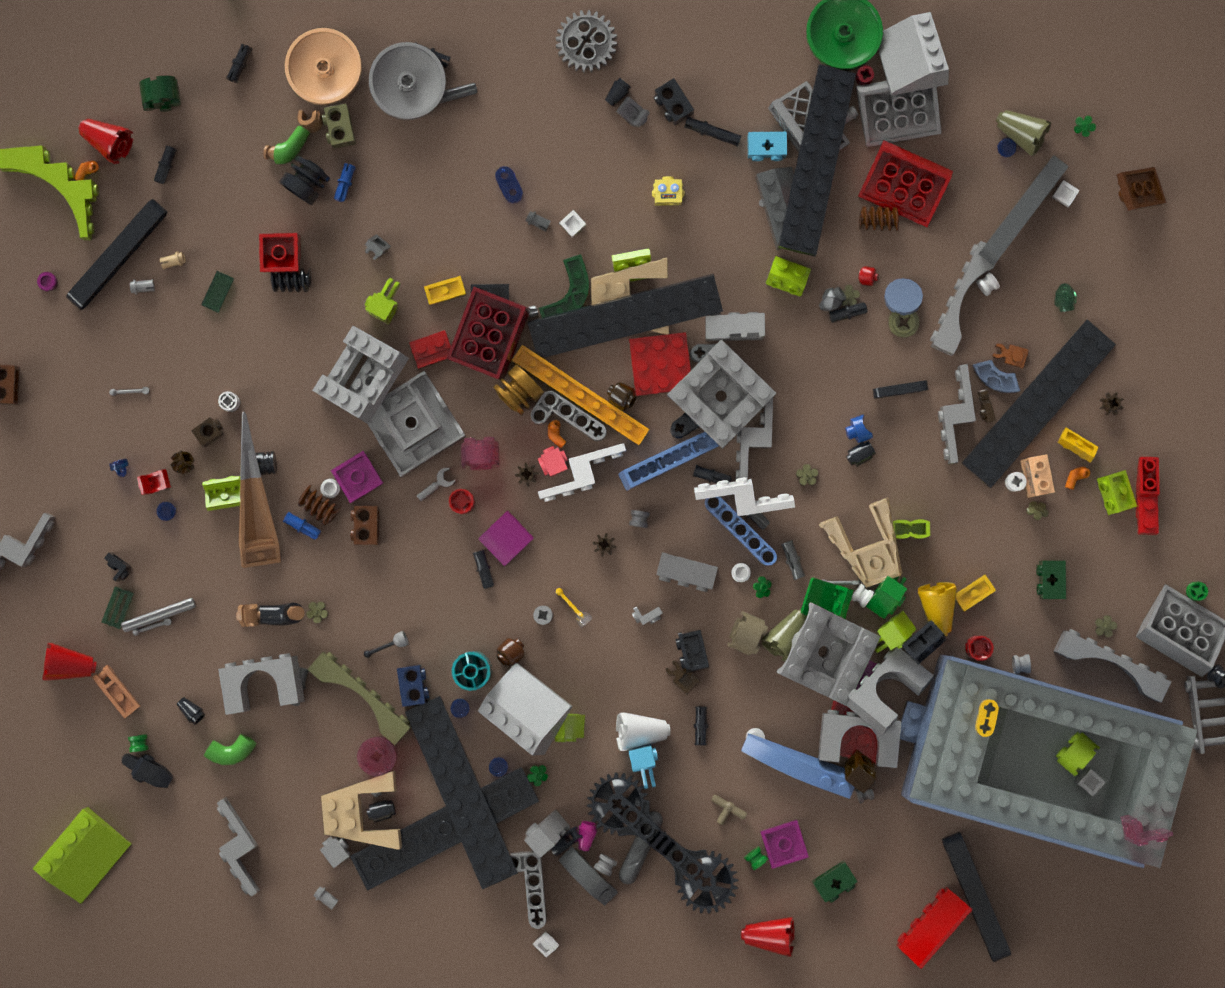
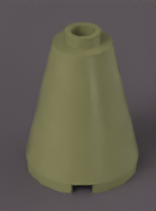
M1005 110L1004 113L1000 112L996 118L997 127L1031 156L1035 155L1044 143V137L1046 133H1049L1052 124L1048 120Z
M801 609L793 610L761 639V644L775 657L777 655L782 656L781 660L785 662L791 651L794 634L802 628L807 616L801 614Z

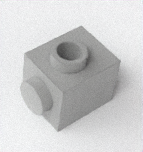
M329 837L322 843L324 847L320 849L333 868L351 855L347 849L349 847L343 838L339 839V837L334 839Z

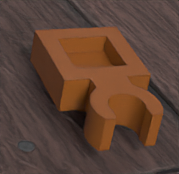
M1002 344L995 345V347L1001 349V354L993 353L992 357L996 359L1004 357V364L1021 369L1024 368L1028 349L1011 344L1008 349Z

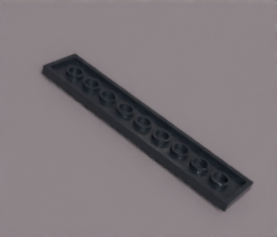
M821 64L817 67L778 248L813 257L817 255L856 73Z
M713 273L528 321V326L536 354L545 358L723 312Z
M1088 319L1085 320L961 463L991 488L1116 344Z
M441 696L406 711V716L410 721L412 730L482 890L518 874Z
M522 767L481 787L496 823L539 802ZM446 806L400 830L401 849L372 844L350 856L367 891L461 842Z

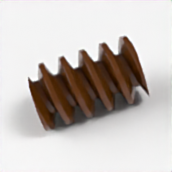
M863 206L859 214V230L862 225L865 226L866 230L872 225L873 231H875L879 225L881 231L884 230L885 226L888 227V231H891L892 227L895 226L896 232H898L899 213L897 208L893 207L890 213L889 207H885L884 212L881 207H878L875 212L874 207L870 206L867 212L866 206Z
M309 485L300 496L298 506L302 507L305 505L304 511L308 512L311 510V516L317 514L316 520L320 521L323 519L322 525L326 526L335 519L341 508L335 511L336 504L334 503L329 506L330 499L323 502L324 495L321 494L317 497L318 490L316 489L311 492L312 485Z

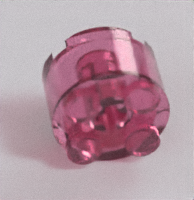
M484 437L483 440L477 441L475 438L464 439V443L461 444L462 469L470 466V470H489L495 464L496 468L500 467L499 442L495 441V437Z
M374 736L362 743L357 752L359 767L371 776H382L388 773L395 766L398 759L396 746L384 736ZM376 751H378L379 754H382V757L379 759V761H377V758H373V755L376 753Z

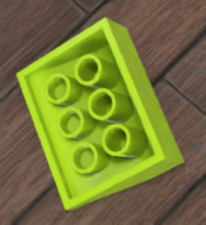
M89 807L81 810L32 869L47 882L82 904L131 846V843Z

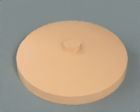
M317 28L303 33L291 44L285 58V74L291 88L299 97L312 104L331 105L344 100L355 90L361 77L362 62L356 46L350 38L334 29Z

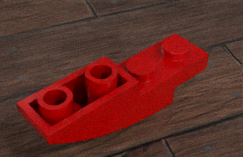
M1139 457L1136 480L1138 535L1159 534V457Z

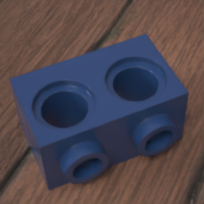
M421 665L397 668L402 707L426 703V699H429L428 687H424V680L427 679L425 668H422ZM410 670L417 673L415 681H410L407 678ZM413 689L420 692L418 700H413L410 697V692Z

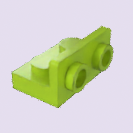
M649 249L611 255L614 272L651 262ZM647 278L630 279V282Z
M1126 470L1097 479L1108 515L1137 507Z

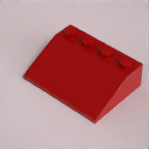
M883 140L858 197L883 208L889 207L890 211H892L893 207H896L899 215L928 227L951 180L953 171Z
M945 887V889L941 888L936 893V899L933 903H928L923 908L921 917L919 919L916 917L911 922L909 931L907 933L903 932L897 939V947L920 969L925 966L973 910L948 887Z

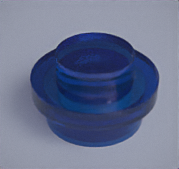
M1010 138L1002 139L997 146L998 153L1003 157L1013 156L1017 149L1016 143Z
M162 502L158 505L156 513L161 520L169 521L174 518L176 508L170 502Z
M456 699L452 702L450 710L453 716L463 718L469 713L470 706L466 700Z
M501 757L492 759L489 764L490 773L496 777L505 775L508 770L507 761Z

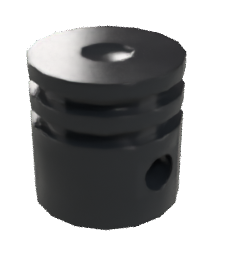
M265 452L255 453L258 464L261 462L258 465L260 474H276L275 452H266V454Z

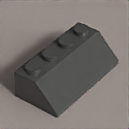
M792 167L768 170L756 174L755 177L776 250L781 249L778 248L794 176Z

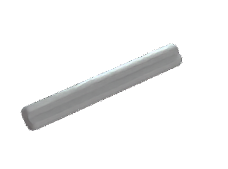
M189 598L122 622V629L124 632H129L196 607L193 598Z

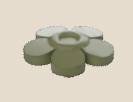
M846 285L845 291H842L847 299L843 301L842 306L847 305L848 301L850 306L856 305L857 300L854 298H858L860 293L858 290L853 291L852 285Z
M805 464L803 465V470H797L796 476L800 478L799 483L805 486L807 481L809 485H814L816 483L814 477L818 475V471L816 469L810 471L811 466Z
M1032 501L1026 510L1027 514H1034L1033 517L1036 520H1040L1042 516L1047 517L1049 511L1045 509L1046 505L1042 502L1037 504V502Z
M311 602L308 606L311 610L307 611V617L309 619L313 618L315 623H320L322 618L328 616V611L323 610L326 606L325 603L318 602L316 604Z
M1105 615L1103 620L1100 618L1096 619L1095 625L1098 627L1095 632L1098 635H1103L1104 633L1106 637H1110L1113 634L1112 630L1117 628V623L1111 621V616Z

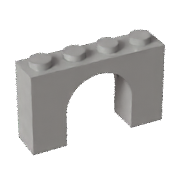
M898 647L894 651L889 650L883 658L885 661L882 664L877 663L872 669L873 674L870 677L865 676L860 682L861 687L858 690L853 689L848 695L847 707L881 735H884L895 723L898 714L879 699L876 693V685L882 680L894 679L903 683L919 696L934 677L933 674L920 664L917 665L901 648L898 649Z
M290 653L281 654L279 659L274 660L272 656L263 657L261 662L257 663L254 662V659L242 661L243 665L236 666V662L224 664L225 668L218 669L226 715L250 711L247 684L250 677L258 670L265 671L274 678L277 684L280 706L305 701L298 657H291Z
M827 710V713H822L818 759L839 762L841 740L844 733L851 727L863 725L872 729L877 737L876 765L897 768L902 721L896 719L895 723L886 733L881 735L855 712H847V715H841L837 710Z

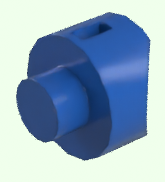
M864 414L850 419L851 426L845 428L849 440L855 438L858 443L873 438V434L863 424Z

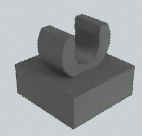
M376 234L366 242L367 248L365 253L367 254L372 250L375 253L373 259L376 260L388 252L391 246Z

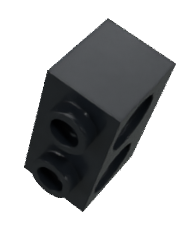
M674 78L655 89V96L653 98L659 107L662 106L666 111L664 116L669 123L673 122L674 125H677L688 116L694 114V108ZM670 91L673 94L672 98H664L663 92ZM675 107H681L683 113L676 115L672 110Z
M931 620L906 641L902 647L919 665L940 647L947 638Z

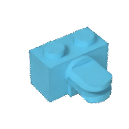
M651 744L628 750L633 772L641 771L644 788L648 789L645 774L647 769L649 770L652 788L656 787L652 768L656 767L655 761L658 760L656 747L652 748Z

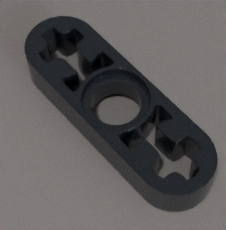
M925 380L879 387L872 390L874 399L923 392L929 390L928 382Z

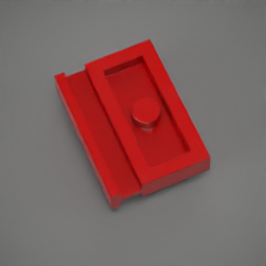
M445 330L409 342L418 369L447 360L446 358L451 348Z

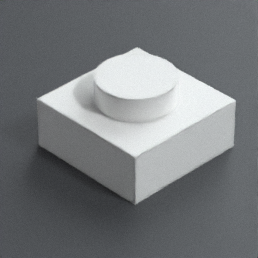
M1063 180L1052 198L1069 207L1080 190Z
M574 210L559 222L572 238L586 226V223Z
M546 931L533 943L545 957H548L559 946Z

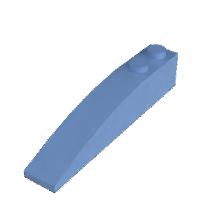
M703 432L621 471L618 475L626 491L719 446L706 432Z
M748 733L741 749L742 752L780 772L850 799L855 788L845 780V768Z

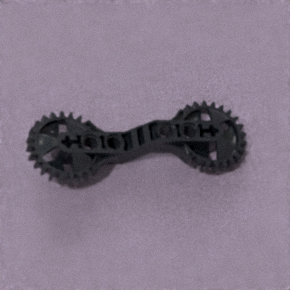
M615 772L614 778L607 774V780L601 777V784L594 783L597 789H590V792L594 795L593 797H587V799L592 801V804L587 805V807L592 808L588 815L595 816L592 822H599L597 828L604 826V833L610 829L611 835H614L617 830L618 836L635 835L640 837L666 858L674 868L675 885L681 886L677 893L684 894L681 900H688L686 906L693 904V911L700 907V913L707 909L708 914H711L712 908L717 913L719 912L718 906L725 909V902L732 903L729 897H736L732 891L733 889H739V887L734 885V882H738L739 879L733 877V875L738 873L737 871H731L734 864L727 865L729 858L721 860L722 854L719 853L715 857V851H712L709 856L707 850H688L662 830L652 819L650 812L651 802L644 800L649 794L642 793L644 786L638 787L639 780L632 782V775L626 779V773H623L621 778H619V774ZM611 781H612V783H613V787H614V790H615V793H616V794H614L613 789H612V787H611V784H610ZM633 785L635 789L628 798L623 796L629 787ZM596 798L608 800V803L596 802ZM616 800H618V801L622 800L620 804H621L624 808H628V809H626V810L624 811V810H622V809L619 808V807L615 808V806H616L615 801H616ZM610 810L613 815L603 823L601 820ZM634 811L637 814V820L630 822L628 815ZM649 824L652 832L649 835H644L642 829L645 825ZM678 850L683 853V859L679 862L674 859V853ZM692 863L698 867V871L694 875L688 871V867ZM723 863L724 867L715 876L712 872ZM702 871L705 872L702 874L704 878H711V886H704L705 881L702 878H698V881L696 880ZM718 882H720V883L730 884L731 887H730V889H729V888L719 887V886H717V885H718ZM698 889L702 890V893L694 901L690 899ZM710 891H712L713 897L717 905L713 904Z

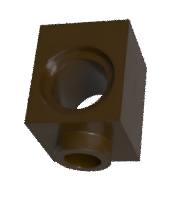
M210 417L191 430L203 447H207L224 435L221 431L223 426L218 419L214 420ZM208 426H212L214 430L211 436L205 435V429Z

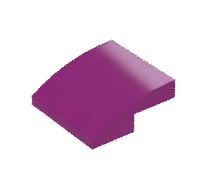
M506 511L478 539L503 566H506L534 537L509 511Z

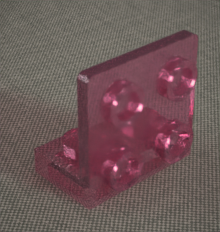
M1130 815L1120 816L1125 840L1137 846L1148 845V841L1152 840L1164 842L1169 840L1168 837L1173 836V832L1165 828L1143 832L1142 824L1137 818Z

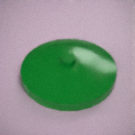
M822 0L812 10L806 27L807 43L813 55L824 65L840 70L855 69L870 61L878 51L883 37L881 17L868 0Z

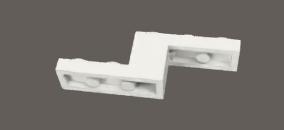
M624 443L570 458L569 463L575 481L538 491L540 500L544 499L545 502L555 500V496L563 494V497L574 494L573 490L580 488L581 491L593 489L592 485L595 484L589 462L593 461L594 464L604 462L605 457L612 456V459L622 457L623 452H626Z
M746 477L738 478L735 482L719 481L715 485L704 483L694 488L696 500L734 494L738 516L795 508L793 495L789 496V494H780L777 498L771 499L770 497H761L758 501H755L752 480Z

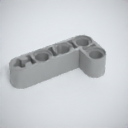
M553 391L545 392L531 412V419L537 425L545 424L552 413H554L594 441H601L606 436V428L603 424ZM552 395L556 398L553 405L545 403L547 396ZM569 406L572 412L570 415L564 416L561 414V408ZM537 411L545 413L542 421L534 419V414ZM581 416L587 419V424L583 427L578 426L576 423L577 419ZM591 422H593L594 424L592 425V427L595 429H599L600 427L601 433L603 435H598L597 437H595V433L593 430L589 429V432L585 430H587Z
M534 851L510 853L511 857L516 858L519 862L516 867L517 871H524L529 924L535 929L542 928L547 918L542 860ZM535 856L538 859V863L534 866L529 865L527 858ZM536 875L540 882L532 885L529 882V877ZM539 895L541 902L539 904L532 903L531 896ZM531 909H539V917L543 918L540 920V923H536V920H533L536 912L535 910L531 911Z

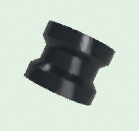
M1217 664L1208 672L1207 679L1210 682H1214L1215 686L1219 689L1225 687V671L1223 666Z

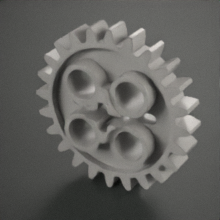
M580 10V16L573 13V19L566 17L567 24L561 22L563 30L558 29L557 33L561 36L556 37V41L561 43H558L556 48L562 49L558 52V55H565L562 61L563 63L569 61V68L574 64L575 71L582 67L583 73H585L586 68H589L592 73L593 67L596 66L600 70L601 63L607 66L606 59L612 60L610 53H616V50L612 47L617 46V42L612 40L617 38V34H611L615 28L609 27L611 24L610 20L604 22V15L598 18L597 11L592 16L590 10H588L587 15H584L583 11ZM581 25H588L589 30L582 32L579 30V27ZM594 28H597V30L590 37V44L586 43L582 48L581 53L579 55H576V53L583 46V39L587 40L592 30ZM601 35L605 40L602 43H598L595 41V37ZM571 40H576L579 43L574 48L568 45ZM586 51H592L594 53V56L592 58H586L584 56V53Z

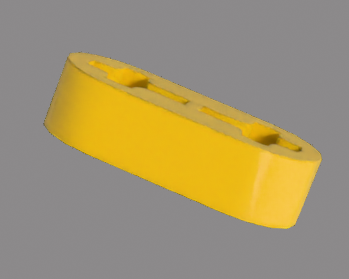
M983 700L979 706L975 730L983 737L991 736L995 729L999 707L994 700ZM991 703L994 710L990 711L989 716L986 717L987 710L984 709V706ZM985 719H988L987 726L990 727V730H986L983 733L980 725H984Z

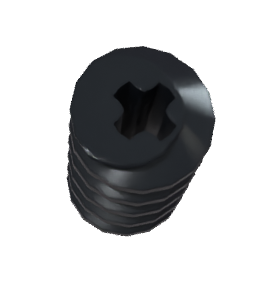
M301 268L300 274L297 272H270L273 291L277 292L280 287L281 292H285L286 288H288L289 292H293L295 287L296 292H300L303 287L304 292L307 293L311 286V269L309 268L307 274H305L303 268Z

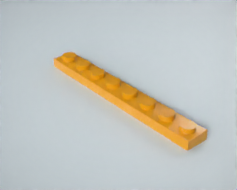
M524 345L520 347L512 359V362L638 446L650 429Z

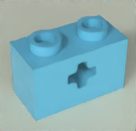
M748 132V158H752V161H763V158H771V161H782L787 156V132ZM765 143H768L770 147L769 151H766V148L764 147Z

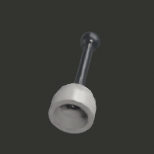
M398 632L390 643L371 651L366 650L364 657L369 658L371 654L392 645L398 647L409 645L405 632Z

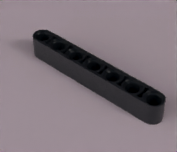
M154 199L148 201L72 287L66 298L78 309L83 310L163 221L168 211Z
M957 832L942 838L946 853L967 903L973 909L971 912L993 963L1011 956L1007 941L961 833Z

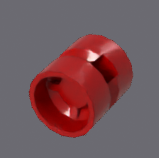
M457 489L449 496V506L458 514H468L475 506V499L472 493L466 489Z
M975 635L970 637L965 643V652L973 660H987L993 654V643L986 636Z

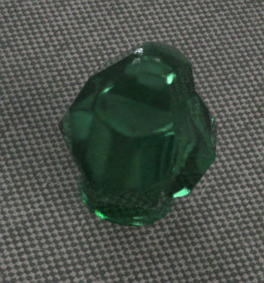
M1062 283L1055 292L1054 305L1059 307L1060 312L1072 311L1075 309L1074 304L1077 302V294L1069 284Z

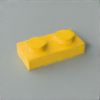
M461 276L424 286L429 305L466 295Z
M1067 427L1062 431L1058 443L1064 448L1069 449L1090 463L1098 450V446Z
M986 574L957 592L955 600L962 611L965 612L995 592L996 589Z

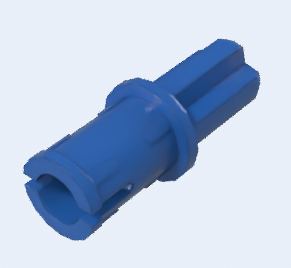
M347 163L344 164L341 177L337 180L338 186L334 196L336 201L344 202L349 186H352L351 180L356 167L351 164L349 166Z
M288 512L283 520L284 523L297 529L298 533L302 532L314 540L321 533L318 528L307 523L306 519L302 520L291 512Z

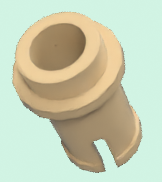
M177 251L173 255L161 257L160 263H164L161 266L165 270L176 265L183 266V263H186L183 252L179 253Z

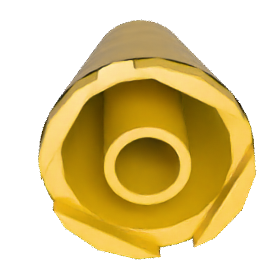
M939 582L931 587L930 584L920 586L918 594L928 622L932 620L944 635L948 636V633L952 631L957 591L956 585L949 582Z

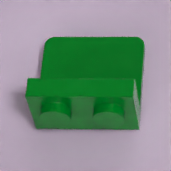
M811 578L801 608V614L808 615V605L811 602L846 619L854 590L817 578Z

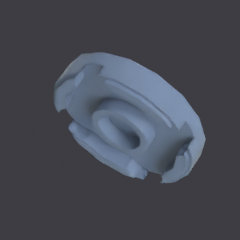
M904 278L896 279L886 288L884 300L890 311L905 316L919 309L923 293L916 282Z

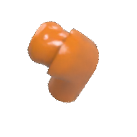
M93 160L81 163L74 176V180H84L87 174L97 172L99 164Z
M553 420L548 424V438L561 449L567 441L560 436V422Z
M1078 467L1071 470L1065 488L1074 490L1078 480L1090 476V470L1086 467Z

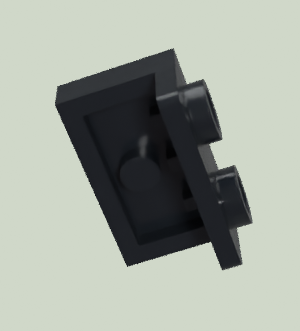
M701 630L684 634L682 632L678 633L679 638L675 639L677 649L682 650L683 657H679L682 669L686 668L687 673L708 669L709 663Z

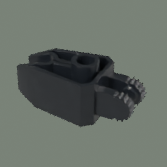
M126 753L122 756L121 763L132 770L131 775H133L132 778L140 783L144 781L154 787L168 788L173 775L165 766L156 762L153 756L146 753L145 755L141 754L140 758L133 754L131 755V753Z

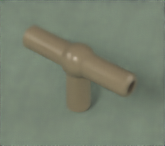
M717 795L712 797V802L724 808L717 820V823L720 825H724L730 813L743 820L746 818L747 813L734 806L732 802H727Z

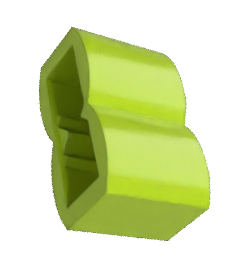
M927 520L893 521L896 539L908 537L922 539L930 536V522Z

